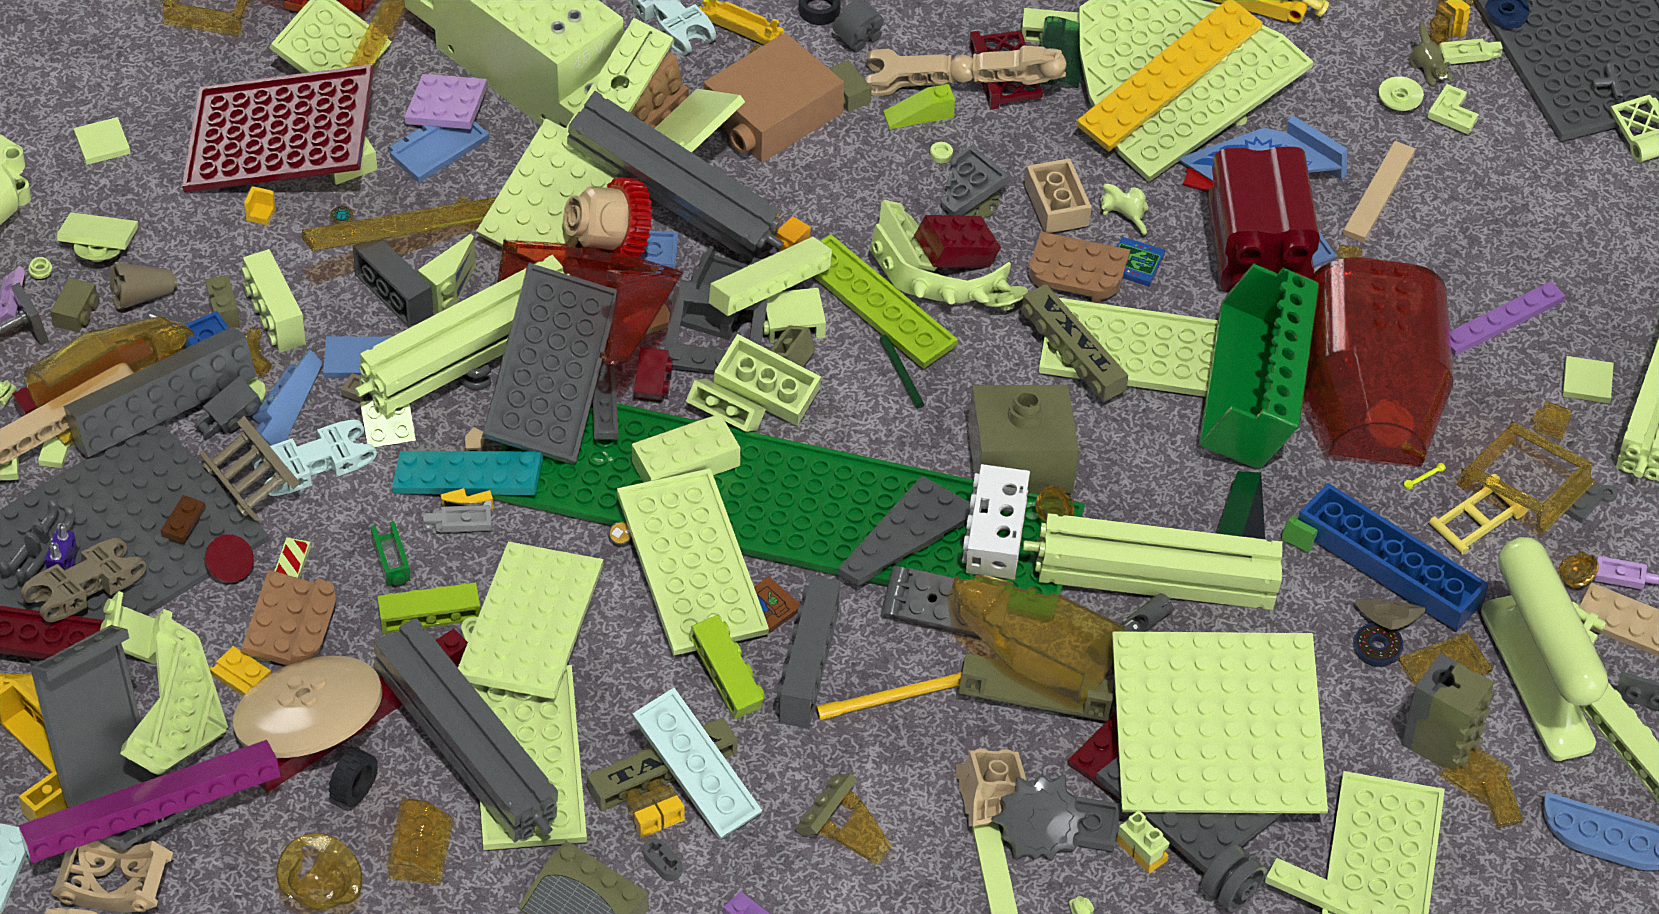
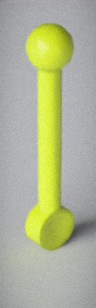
M1438 463L1436 468L1412 481L1406 480L1404 488L1411 490L1413 485L1437 472H1443L1446 469L1445 465Z

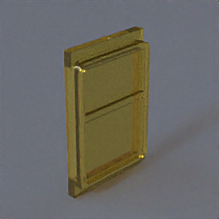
M1468 632L1406 654L1398 659L1415 686L1440 653L1482 676L1492 672L1493 669Z

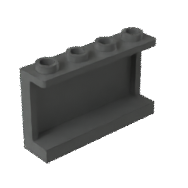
M709 246L707 252L702 253L699 268L694 269L691 281L697 282L696 289L700 290L701 283L711 284L750 265L716 256L715 247ZM753 258L750 265L761 261V259ZM685 301L681 326L730 340L745 309L727 316L711 304Z

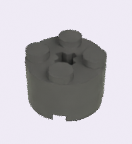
M854 0L843 8L842 12L844 14L840 19L836 17L833 23V31L857 53L865 47V43L870 40L875 42L881 37L882 32L880 29L884 19L865 0Z

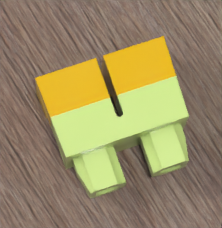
M1140 811L1131 815L1126 822L1119 826L1116 842L1131 857L1134 856L1133 859L1146 872L1150 874L1168 861L1169 855L1165 850L1170 843L1163 837V833L1158 828H1154L1146 820V817Z

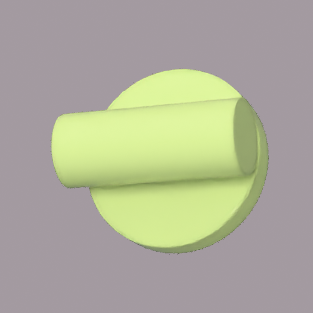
M8 380L0 381V406L5 407L12 397V393L17 390L16 386Z
M1077 896L1069 901L1072 914H1093L1094 907L1089 899Z

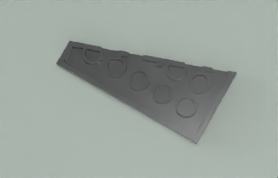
M921 476L838 568V575L857 586L882 573V569L893 563L895 565L898 564L908 554H915L943 538L944 534L954 528L959 529L964 526V523L968 520V515H970V502L928 478Z

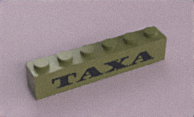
M1047 284L1023 295L1021 307L1023 315L1027 319L1029 318L1037 331L1049 340L1051 347L1057 349L1064 361L1074 368L1078 377L1090 386L1093 394L1098 395L1104 402L1127 390L1128 374Z
M723 717L715 721H709L702 726L725 759L737 754V738ZM652 747L648 750H641L636 755L627 759H620L606 768L593 771L587 775V790L599 810L603 812L676 779Z

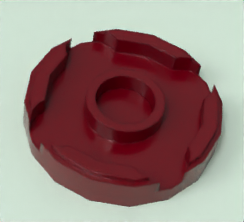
M224 534L215 538L205 551L204 565L208 574L219 582L233 584L243 580L250 573L254 564V555L250 545L243 538L233 534Z

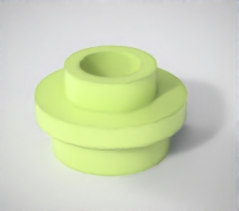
M44 257L34 258L28 268L29 274L36 279L46 278L52 273V265Z

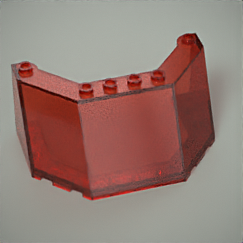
M503 239L497 283L527 268L528 263L543 262L545 258L553 255L563 266L565 274L569 273L571 276L617 290L613 319L605 351L599 354V357L604 359L603 363L618 365V361H629L683 275V270L625 253L600 252L601 249L582 246L581 248L569 247L568 244L556 242Z

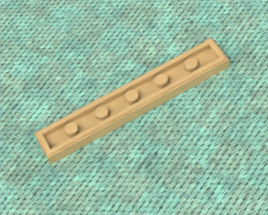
M1394 141L1344 228V236L1363 243L1366 241L1413 158L1416 148Z

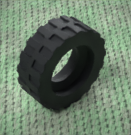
M357 747L348 750L341 757L332 773L329 783V796L348 807L357 806L373 785L378 769L376 757Z

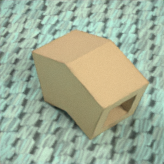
M475 427L470 430L465 436L466 451H481V448L486 443V438L482 437L483 431Z

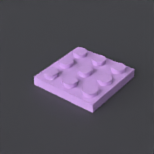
M422 74L405 114V123L471 129L488 87L487 79Z

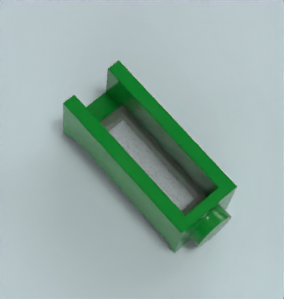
M395 521L390 522L391 533L381 536L378 535L376 526H371L372 543L387 587L392 585L399 586L411 581L410 567Z

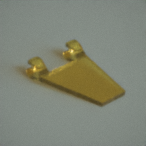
M849 791L843 798L842 805L855 812L841 830L828 819L822 826L820 834L826 838L836 840L867 860L879 865L892 848V844L863 801L855 793Z

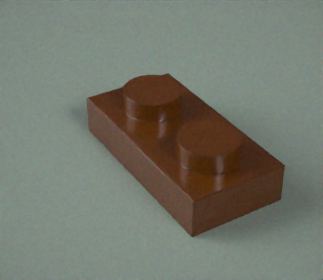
M183 495L160 530L161 537L184 544L205 511V502Z

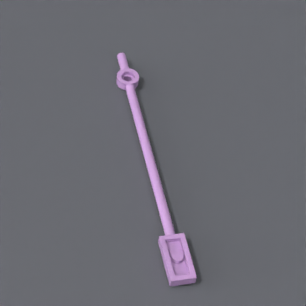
M1598 556L1599 570L1595 575L1594 581L1642 590L1644 589L1645 582L1659 585V575L1646 573L1647 565Z

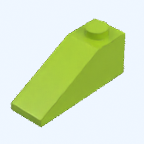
M949 84L928 87L884 110L883 114L889 129L954 118L955 98Z

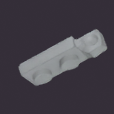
M490 506L441 507V510L435 511V513H423V529L436 530L437 532L490 531Z

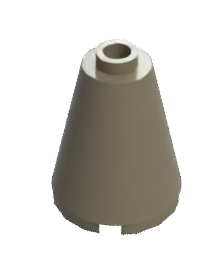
M121 262L113 263L114 265H111L110 289H114L116 295L112 296L116 309H124L173 293L174 288L177 287V277L169 269Z

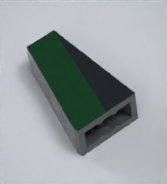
M1237 471L1217 534L1265 539L1261 472Z

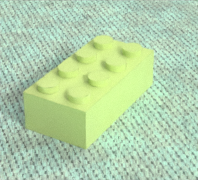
M270 249L243 257L244 267L241 268V273L246 283H243L244 292L247 297L251 296L252 308L255 313L259 312L261 326L263 329L268 330L267 336L271 346L275 345L278 352L281 353L306 345L303 314Z
M737 334L714 372V383L798 426L820 389L821 376Z
M717 414L633 443L632 463L643 483L710 468L712 474L715 475L740 466V446L722 415Z

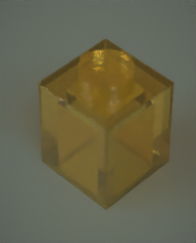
M1545 401L1543 408L1537 409L1533 422L1537 423L1535 432L1562 441L1569 426L1573 410Z

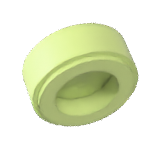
M937 142L931 146L930 157L934 162L947 163L952 159L953 149L948 143Z

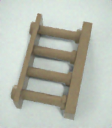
M244 416L237 422L243 429L237 439L213 459L204 451L200 455L206 461L202 465L211 475L216 473L239 503L236 507L245 517L249 514L257 521L259 517L252 510L257 503L280 484L284 485L287 482L294 489L300 482ZM247 442H254L251 446L252 449L224 473L218 468ZM264 455L265 458L262 460L263 463L235 487L231 484L230 479L256 457ZM276 469L275 476L245 501L240 494L267 471Z

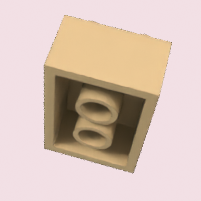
M1070 158L1027 166L1025 187L1046 233L1089 226L1092 207Z

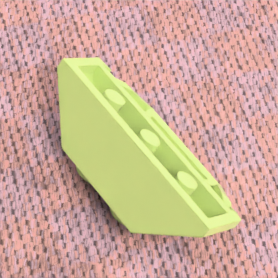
M883 200L879 224L905 262L918 269L935 271L937 267L932 266L914 236L919 227L917 222L904 211L905 208L901 203Z

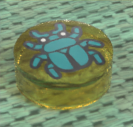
M346 206L334 208L330 213L332 225L336 228L351 226L354 221L353 211Z

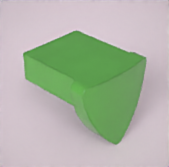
M1293 515L1284 527L1282 541L1288 542L1309 553L1313 548L1318 530L1298 520L1299 516Z

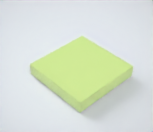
M118 117L74 128V134L86 165L131 154Z
M1566 356L1562 397L1610 404L1614 363Z

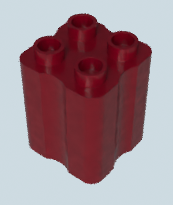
M1274 147L1268 150L1226 148L1218 151L1213 159L1212 174L1214 185L1209 190L1207 203L1221 289L1229 293L1253 264L1277 274L1282 268H1285L1313 280L1314 265L1312 257L1318 250L1320 234L1305 151L1300 147Z

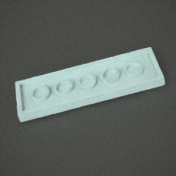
M672 688L632 714L631 717L719 840L761 814L762 809L675 688Z

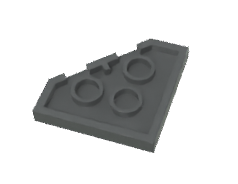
M971 145L953 157L952 172L949 173L946 183L947 192L942 199L943 207L951 215H963L1011 182L1010 177Z

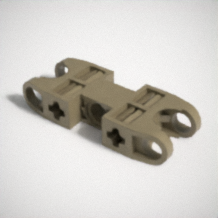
M112 538L82 551V562L65 571L56 564L38 573L24 584L21 590V597L28 603L45 601L40 609V615L47 622H55L87 608L86 597L101 589L112 595L130 586L144 574L146 562L141 557L121 558L127 550V544L120 538ZM120 545V547L116 551H114V548ZM139 565V567L135 571L131 572L133 568ZM36 587V590L28 595L29 591ZM54 608L53 612L47 615V613Z

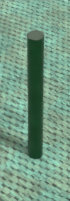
M882 335L879 340L916 409L922 408L924 402L892 342L886 335Z

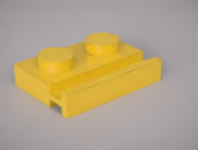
M234 646L216 661L217 664L214 667L209 668L214 678L241 696L247 694L252 687L271 674V670L247 654L241 653V650Z

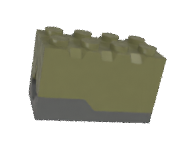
M1440 653L1415 686L1402 746L1453 774L1460 767L1465 768L1470 760L1471 751H1477L1483 741L1481 735L1487 726V723L1484 721L1491 710L1488 706L1494 697V693H1492L1494 681L1469 670L1466 666Z

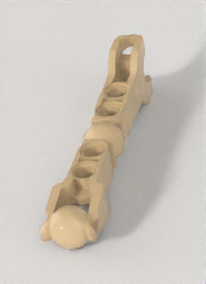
M1022 46L1020 50L983 52L978 55L974 54L973 58L969 55L961 54L954 59L952 55L946 56L941 54L899 56L891 49H877L869 51L866 62L872 71H878L879 73L868 75L865 80L872 88L871 95L889 96L901 87L953 83V79L963 83L974 78L975 82L1018 81L1025 85H1031L1065 77L1066 59L1061 50L1037 46Z

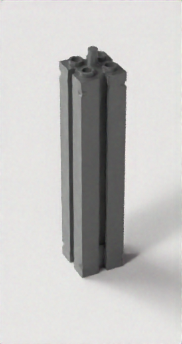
M597 91L592 93L584 104V108L581 112L577 113L569 124L568 145L577 148L580 153L619 178H634L643 182L644 186L647 187V192L650 193V198L737 254H742L748 261L752 262L753 258L756 256L759 258L766 249V242L778 250L783 246L784 242L775 237L779 230L778 225L781 222V219H779L781 210L770 205L768 201L611 100L603 98Z
M414 618L400 626L399 632L395 634L390 632L374 641V653L377 656L374 658L375 671L379 676L383 677L384 682L504 831L508 832L513 842L515 843L521 838L526 839L530 837L535 831L533 828L535 826L544 835L551 833L553 829L549 824L557 817L556 802L558 801V790L553 784L549 783L547 776L430 633L423 629L421 622Z

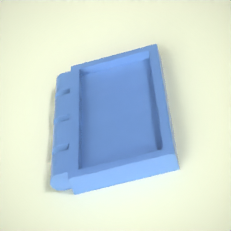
M475 121L471 129L423 125L422 130L418 128L405 136L404 140L400 139L390 145L388 150L390 158L420 183L488 141L489 133Z

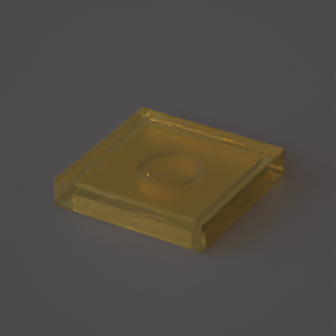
M1480 748L1477 751L1471 749L1468 753L1471 755L1470 760L1464 768L1459 766L1457 770L1446 766L1440 773V777L1478 802L1483 803L1506 777L1511 768Z

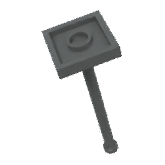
M20 282L12 285L11 288L20 311L18 315L0 323V334L24 323L28 324L40 345L48 343V336L35 306Z

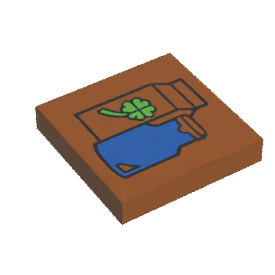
M768 576L754 586L769 627L768 634L798 613L800 603L771 577Z

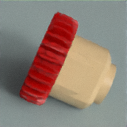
M625 177L613 179L611 183L607 184V188L587 187L580 196H571L568 199L563 214L565 231L568 235L576 236L583 247L601 249L604 257L609 259V261L618 263L635 262L637 258L641 257V253L645 252L644 246L648 245L647 239L651 237L649 232L652 228L651 220L653 218H651V212L653 209L650 207L652 203L649 200L650 193L647 192V187L644 186L643 182H640L638 179Z

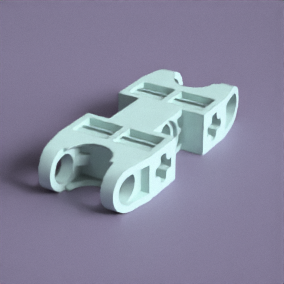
M628 0L633 10L644 21L653 17L659 21V31L674 38L671 48L682 56L691 53L692 48L689 42L691 38H700L708 43L716 40L713 24L696 4L685 8L681 4V0Z
M347 420L317 429L318 440L298 447L293 439L270 446L299 480L301 485L292 489L286 482L284 485L280 484L268 495L288 494L312 486L311 475L331 468L337 477L372 462L377 455L374 445L353 443L356 438H359L364 433L365 429L359 420ZM264 455L258 456L252 461L254 469L262 464H259V462L265 458Z

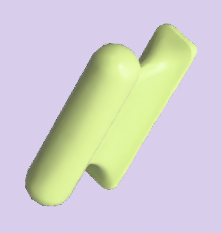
M1518 537L1507 542L1498 557L1500 572L1511 595L1486 601L1482 605L1481 614L1548 754L1555 761L1584 756L1592 753L1595 749L1596 740L1580 706H1587L1597 702L1603 696L1608 687L1607 671L1546 549L1539 541L1533 538Z

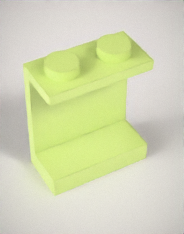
M818 288L782 291L766 298L768 303L763 333L768 335L770 343H774L775 331L785 330L788 325L814 327L816 338L825 337L826 321Z
M118 591L112 599L109 598L105 603L103 612L106 615L100 630L110 625L127 629L129 639L122 642L124 653L156 664L155 620L161 613L172 619L173 612L163 609L155 618L122 606L123 593Z

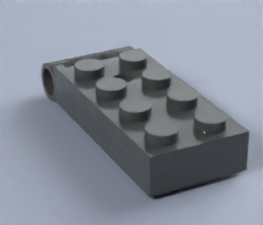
M893 566L881 615L891 619L1000 642L1011 594L1010 590L911 568ZM930 597L937 599L934 603L928 601Z

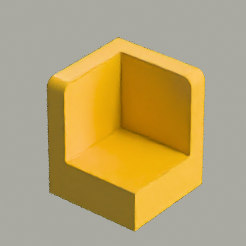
M254 186L251 187L244 201L246 221L268 226L276 210L273 191Z

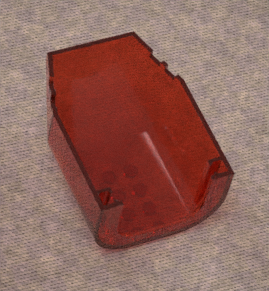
M1349 257L1329 262L1320 267L1310 278L1319 284L1303 396L1305 402H1309L1312 408V418L1316 419L1320 426L1318 432L1329 455L1422 467L1453 388L1446 284L1434 271L1415 264L1364 257Z

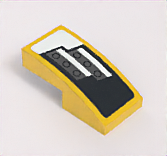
M464 488L441 494L442 507L489 505L490 509H494L490 490L471 496H466Z

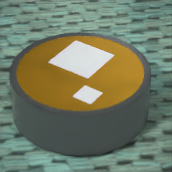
M619 521L610 527L609 537L615 546L625 547L633 541L627 522Z

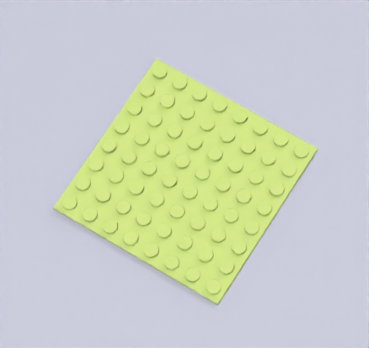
M1112 632L1122 812L1328 813L1313 633Z

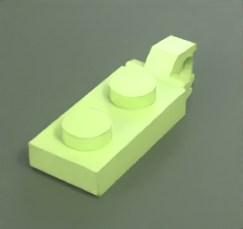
M1483 38L1439 44L1444 63L1449 62L1450 64L1499 58L1502 56L1503 49L1501 41L1488 43Z

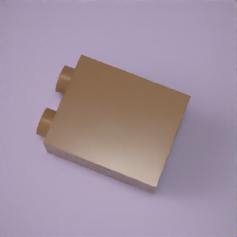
M786 32L703 82V90L741 95L745 103L719 127L729 135L732 145L738 152L745 153L748 151L761 163L843 113L844 81Z

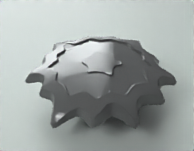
M1041 774L1032 782L1017 777L1015 792L1000 798L1003 803V809L999 814L991 818L992 821L1003 826L1002 838L1012 845L1013 858L1018 860L1024 855H1030L1033 859H1037L1043 854L1052 861L1057 851L1061 849L1075 850L1074 836L1080 832L1079 822L1088 815V811L1080 810L1076 807V796L1067 791L1066 775L1062 774L1055 780L1050 781Z

